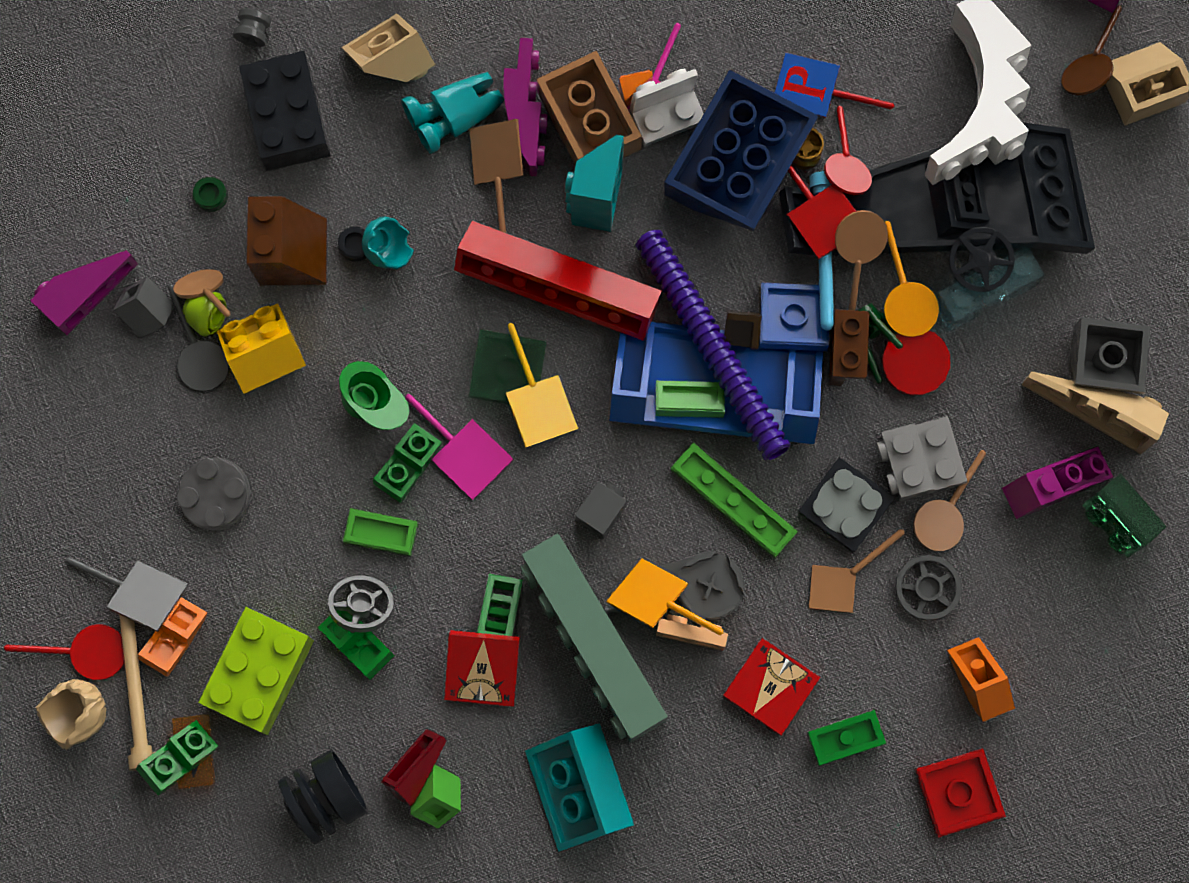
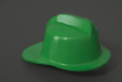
M356 361L348 364L341 371L339 377L341 403L352 417L362 419L368 425L380 430H393L401 427L407 421L409 415L408 402L377 366L369 362Z

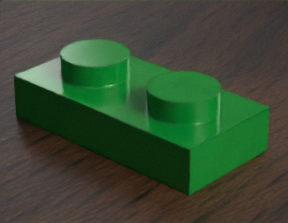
M875 710L807 732L818 766L886 744Z

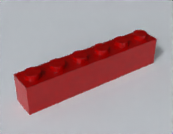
M474 221L471 222L457 248L454 271L640 340H644L656 313L662 292L649 285Z

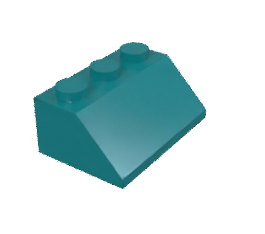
M616 135L577 160L574 172H568L565 184V203H567L566 213L571 214L572 225L611 232L623 172L624 136Z
M600 723L570 731L525 750L558 852L634 825Z

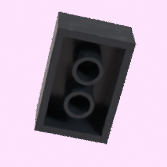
M305 51L239 66L260 159L266 172L331 156L313 77Z

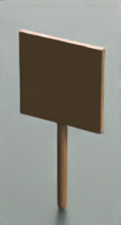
M518 119L469 129L474 185L495 181L499 231L506 233L501 180L523 176Z

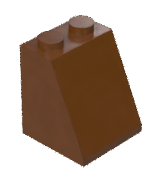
M283 196L248 197L247 265L259 285H327V218Z

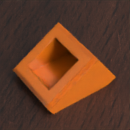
M646 70L620 76L618 87L626 107L630 106L633 93L637 92L636 88L652 81V71Z

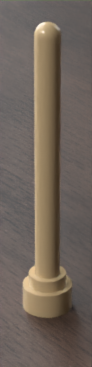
M119 614L134 747L130 749L131 755L128 756L129 771H137L138 764L155 752H152V746L148 745L135 623L133 620Z

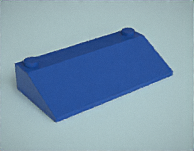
M651 322L644 340L620 332L609 421L745 437L753 435L752 433H747V424L741 423L740 418L742 416L736 415V406H731L729 403L731 398H727L725 395L724 418L655 416L656 380L720 382V380H716L713 376L715 371L709 370V362L703 360L704 354L699 353V345L693 343L692 339L694 336L688 335V327ZM760 336L758 350L731 345L730 351H735V359H739L742 363L740 368L746 369V377L752 379L751 386L757 387V395L763 397L762 404H767L769 407L767 412L774 415L773 422H778L780 425L778 430L784 432L785 437L783 439L789 440V442L814 444L820 418L823 351L760 348Z

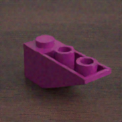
M1095 447L1026 473L1001 489L1016 519H1019L1113 478V475L1099 447Z

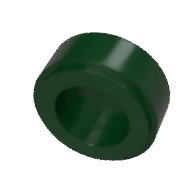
M205 177L195 184L193 199L203 211L215 212L226 204L228 192L219 179Z

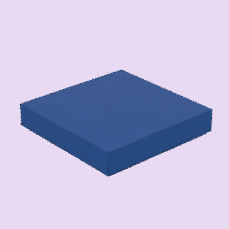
M761 282L760 313L762 319L760 348L828 351L829 330L822 329L820 325L819 285Z

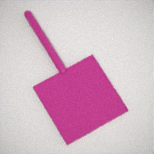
M407 394L405 396V399L449 441L431 460L472 500L514 460L473 419L454 437L412 395Z

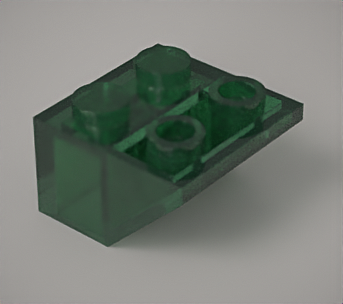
M1121 473L1082 504L1086 509L1085 515L1095 527H1101L1109 536L1108 542L1111 547L1119 554L1124 553L1127 558L1148 545L1167 527Z

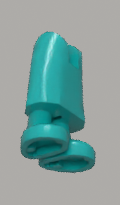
M488 72L431 91L430 97L432 102L421 104L412 96L401 99L402 107L414 131L417 130L422 145L430 154L439 150L443 137L449 133L454 138L458 137L494 112L504 102V98L499 90H494L478 97L477 94L485 91L493 84V79ZM438 116L443 117L442 120L434 124L428 123Z

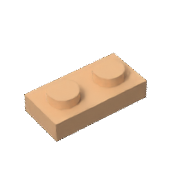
M667 615V619L661 618L659 620L656 636L722 651L726 647L728 633L723 632L722 635H718L703 626L687 624V618L676 615Z

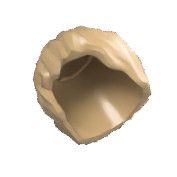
M72 679L58 684L36 706L37 716L52 739L62 749L65 748V750L70 749L73 745L85 742L101 729L106 718V704L102 694L95 685L84 680Z

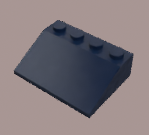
M729 70L664 182V195L694 211L754 231L819 116Z

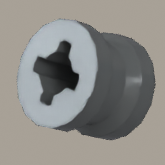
M241 9L238 14L240 23L234 29L233 37L246 45L254 47L264 46L267 39L265 30L270 27L271 17L258 10Z

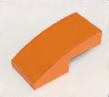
M181 597L159 631L154 632L139 652L138 659L168 677L196 636L207 617V612Z

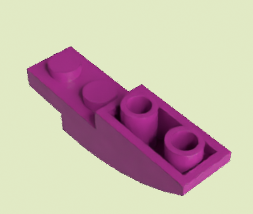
M520 37L517 69L504 68L505 108L507 120L518 119L522 163L530 176L537 177L538 166H544L545 146H540L541 134H547L548 114H542L541 102H536L537 82H532L533 70H539L540 50H534L533 38Z

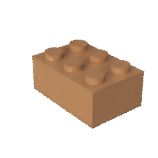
M597 51L536 79L538 95L575 166L577 160L616 135L624 136L623 158L641 150L642 135Z

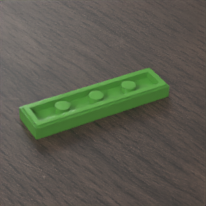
M692 443L671 467L672 472L774 559L797 534L798 531L695 443Z

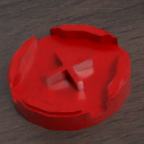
M932 331L915 337H907L897 333L895 336L903 344V347L898 349L889 341L882 354V368L887 382L897 391L909 396L924 395L936 390L946 380L950 370V353L945 342Z

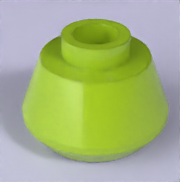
M212 292L220 300V302L227 308L226 301L223 298L222 294L218 292ZM206 295L189 298L184 303L183 314L185 315V320L199 335L208 336L214 334L223 324L225 316Z

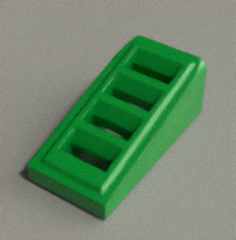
M489 573L477 633L513 636L523 579ZM493 588L513 591V596L493 593ZM490 603L510 605L511 607L510 610L490 606ZM488 616L495 618L508 620V622L506 624L501 622L490 621L487 619Z

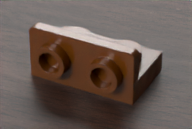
M835 309L834 327L830 333L829 385L842 386L846 378L865 379L867 377L869 312Z

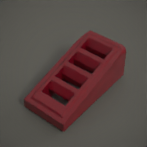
M426 729L386 774L381 783L397 799L412 806L447 740L443 736Z

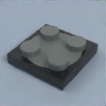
M839 457L798 513L854 554L895 497Z

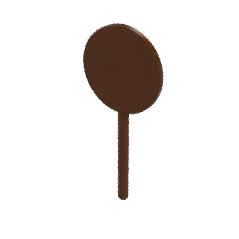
M1120 5L1115 7L1094 52L1076 59L1064 71L1061 82L1067 93L1077 96L1090 94L1103 87L1111 78L1114 71L1113 62L1107 55L1102 54L1101 51L1122 10Z

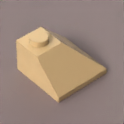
M398 14L393 15L342 47L344 53L364 73L404 82L423 77L428 72V69L435 65L419 33Z

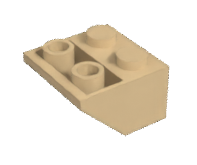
M1161 42L1112 60L1114 71L1106 86L1124 125L1186 103L1189 99V73L1182 58Z

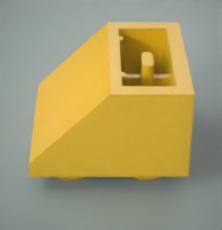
M278 303L272 306L261 307L253 315L242 320L230 321L217 331L227 363L243 394L306 366Z

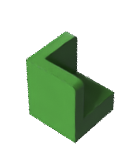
M434 765L419 796L411 806L410 815L436 828H440L461 811V784L458 776Z

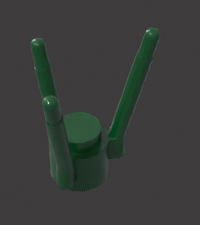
M869 303L858 310L869 312L868 337L870 339L883 333L896 348L901 349L903 347V344L895 336L897 332L888 325L885 315L882 311H878L873 303ZM868 346L869 368L876 382L881 384L883 381Z

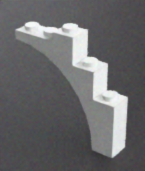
M964 0L956 4L951 27L964 43L974 66L977 81V107L966 126L953 140L930 155L925 176L932 185L943 179H952L961 169L970 164L977 165L987 156L995 165L1007 158L1012 160L1020 155L1025 147L1024 143L1029 130L1016 115L1026 106L1030 86L1018 73L1027 65V58L1032 45L991 0Z

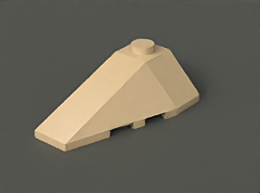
M1031 371L1022 383L1026 388L1139 454L1145 452L1158 441L1169 415L1168 412L1162 409V405L1158 401L1150 397L1142 398L1139 395L1121 391L1076 386L1072 380Z

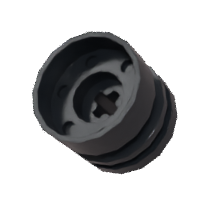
M332 749L310 761L315 776L311 780L301 769L298 768L293 771L299 787H296L288 776L278 780V785L283 795V802L290 817L314 845L324 840L318 824H321L329 835L336 832L332 818L334 814H337L342 821L349 825L369 812L349 772Z

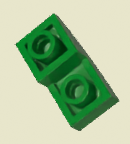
M414 423L394 448L393 455L374 477L373 484L401 503L423 474L431 459L442 445V442Z
M195 720L171 737L165 746L139 763L136 770L159 796L218 748V745L198 721Z

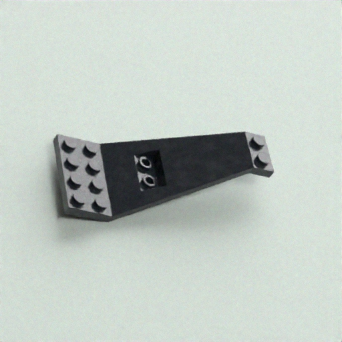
M1022 122L1029 132L1024 143V150L1012 160L1007 158L995 165L987 156L981 163L977 165L970 164L961 169L952 179H943L932 185L926 178L925 172L930 155L944 147L941 146L870 170L872 183L865 193L860 195L844 193L856 211H871L880 216L884 222H890L899 253L950 251L960 235L978 227H987L999 231L1009 240L1013 249L1034 248L1088 254L1095 249L1071 132L1068 128ZM785 186L779 192L788 253L815 255L787 215L808 201L800 188ZM976 233L965 239L975 247L985 246L991 235ZM996 238L992 250L1006 249L1003 243ZM888 239L881 253H891ZM960 243L957 251H966L967 249ZM837 249L832 251V255H840Z

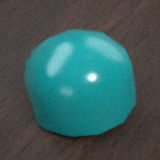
M379 217L367 224L362 237L364 255L374 266L385 269H399L407 265L414 252L413 248L407 243V237L410 232L400 225L395 218Z

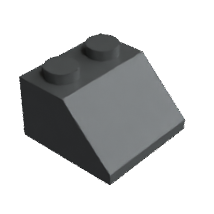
M1081 317L1073 327L1070 363L1074 385L1144 394L1151 326Z

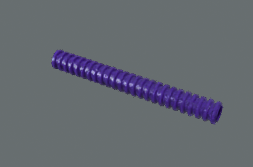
M659 229L646 232L637 240L635 246L637 250H642L640 252L642 258L647 259L646 265L648 267H652L651 273L657 276V283L662 284L661 290L667 293L666 298L672 302V308L678 310L677 316L683 319L682 325L686 328L688 327V335L694 336L692 341L695 345H699L698 351L704 354L703 360L709 362V370L715 371L713 376L716 380H720L719 386L725 389L724 395L727 398H731L729 401L730 405L736 406V415H741V423L747 424L746 431L753 434L751 439L753 442L758 443L756 446L758 451H763L762 458L764 460H773L781 456L789 449L790 442L783 439L785 434L783 431L778 430L780 426L778 422H773L774 415L767 412L769 410L767 404H762L763 397L757 395V387L751 386L752 379L746 377V369L740 368L742 366L741 361L735 359V351H730L731 345L729 342H725L726 336L723 333H719L720 326L714 324L715 318L709 315V308L703 307L705 305L704 300L698 298L699 292L693 289V282L688 281L689 275L683 272V265L677 264L679 259L676 255H673V249L668 246L667 239L662 238L663 232Z

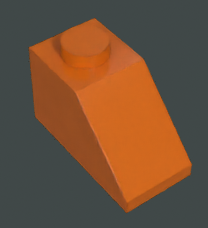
M979 637L947 650L967 699L982 722L1015 709L1008 677Z

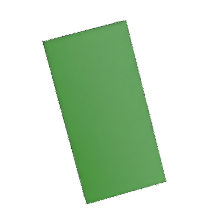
M656 380L655 416L724 418V389L720 388L719 382Z
M350 508L343 543L411 557L418 522Z

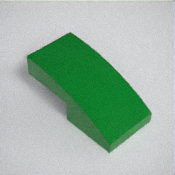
M336 610L340 617L352 623L353 616L348 611ZM331 616L318 627L369 680L395 656L371 631L351 633L349 630L337 625Z

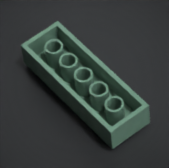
M557 533L521 554L524 562L520 566L522 575L531 589L538 587L541 592L538 599L542 609L549 619L555 616L560 624L556 626L558 636L566 649L573 646L577 656L573 657L574 662L583 678L586 679L590 676L596 686L592 688V693L602 709L609 707L614 715L610 719V723L620 740L627 737L628 741L632 743L665 723L668 718L667 714L560 535Z

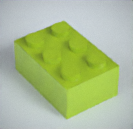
M245 607L198 703L268 735L314 640L306 634Z

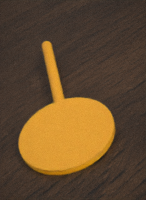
M885 221L888 230V242L900 281V285L895 287L885 300V319L888 325L898 334L907 337L919 336L928 332L936 323L939 314V304L935 294L927 286L916 282H907L891 224L889 221Z

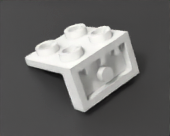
M679 69L667 76L668 80L657 84L654 81H649L636 88L637 92L633 93L629 112L642 135L644 147L697 127L704 113L693 90L698 78L696 69L686 72V69Z

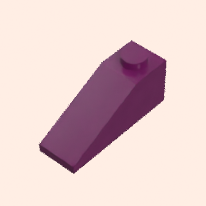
M125 250L54 276L50 281H45L38 286L34 292V297L30 301L64 334L68 335L138 263Z

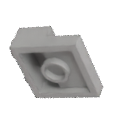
M948 416L918 425L913 423L881 432L882 441L877 442L878 451L882 462H889L892 474L886 475L892 495L898 493L900 502L968 482Z

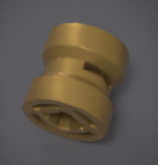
M812 128L792 165L802 170L810 169L819 162L824 147V139L816 129Z

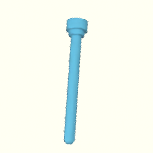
M825 171L815 172L809 176L810 191L813 192V196L832 185L827 179ZM832 251L818 259L820 325L826 331L834 327Z

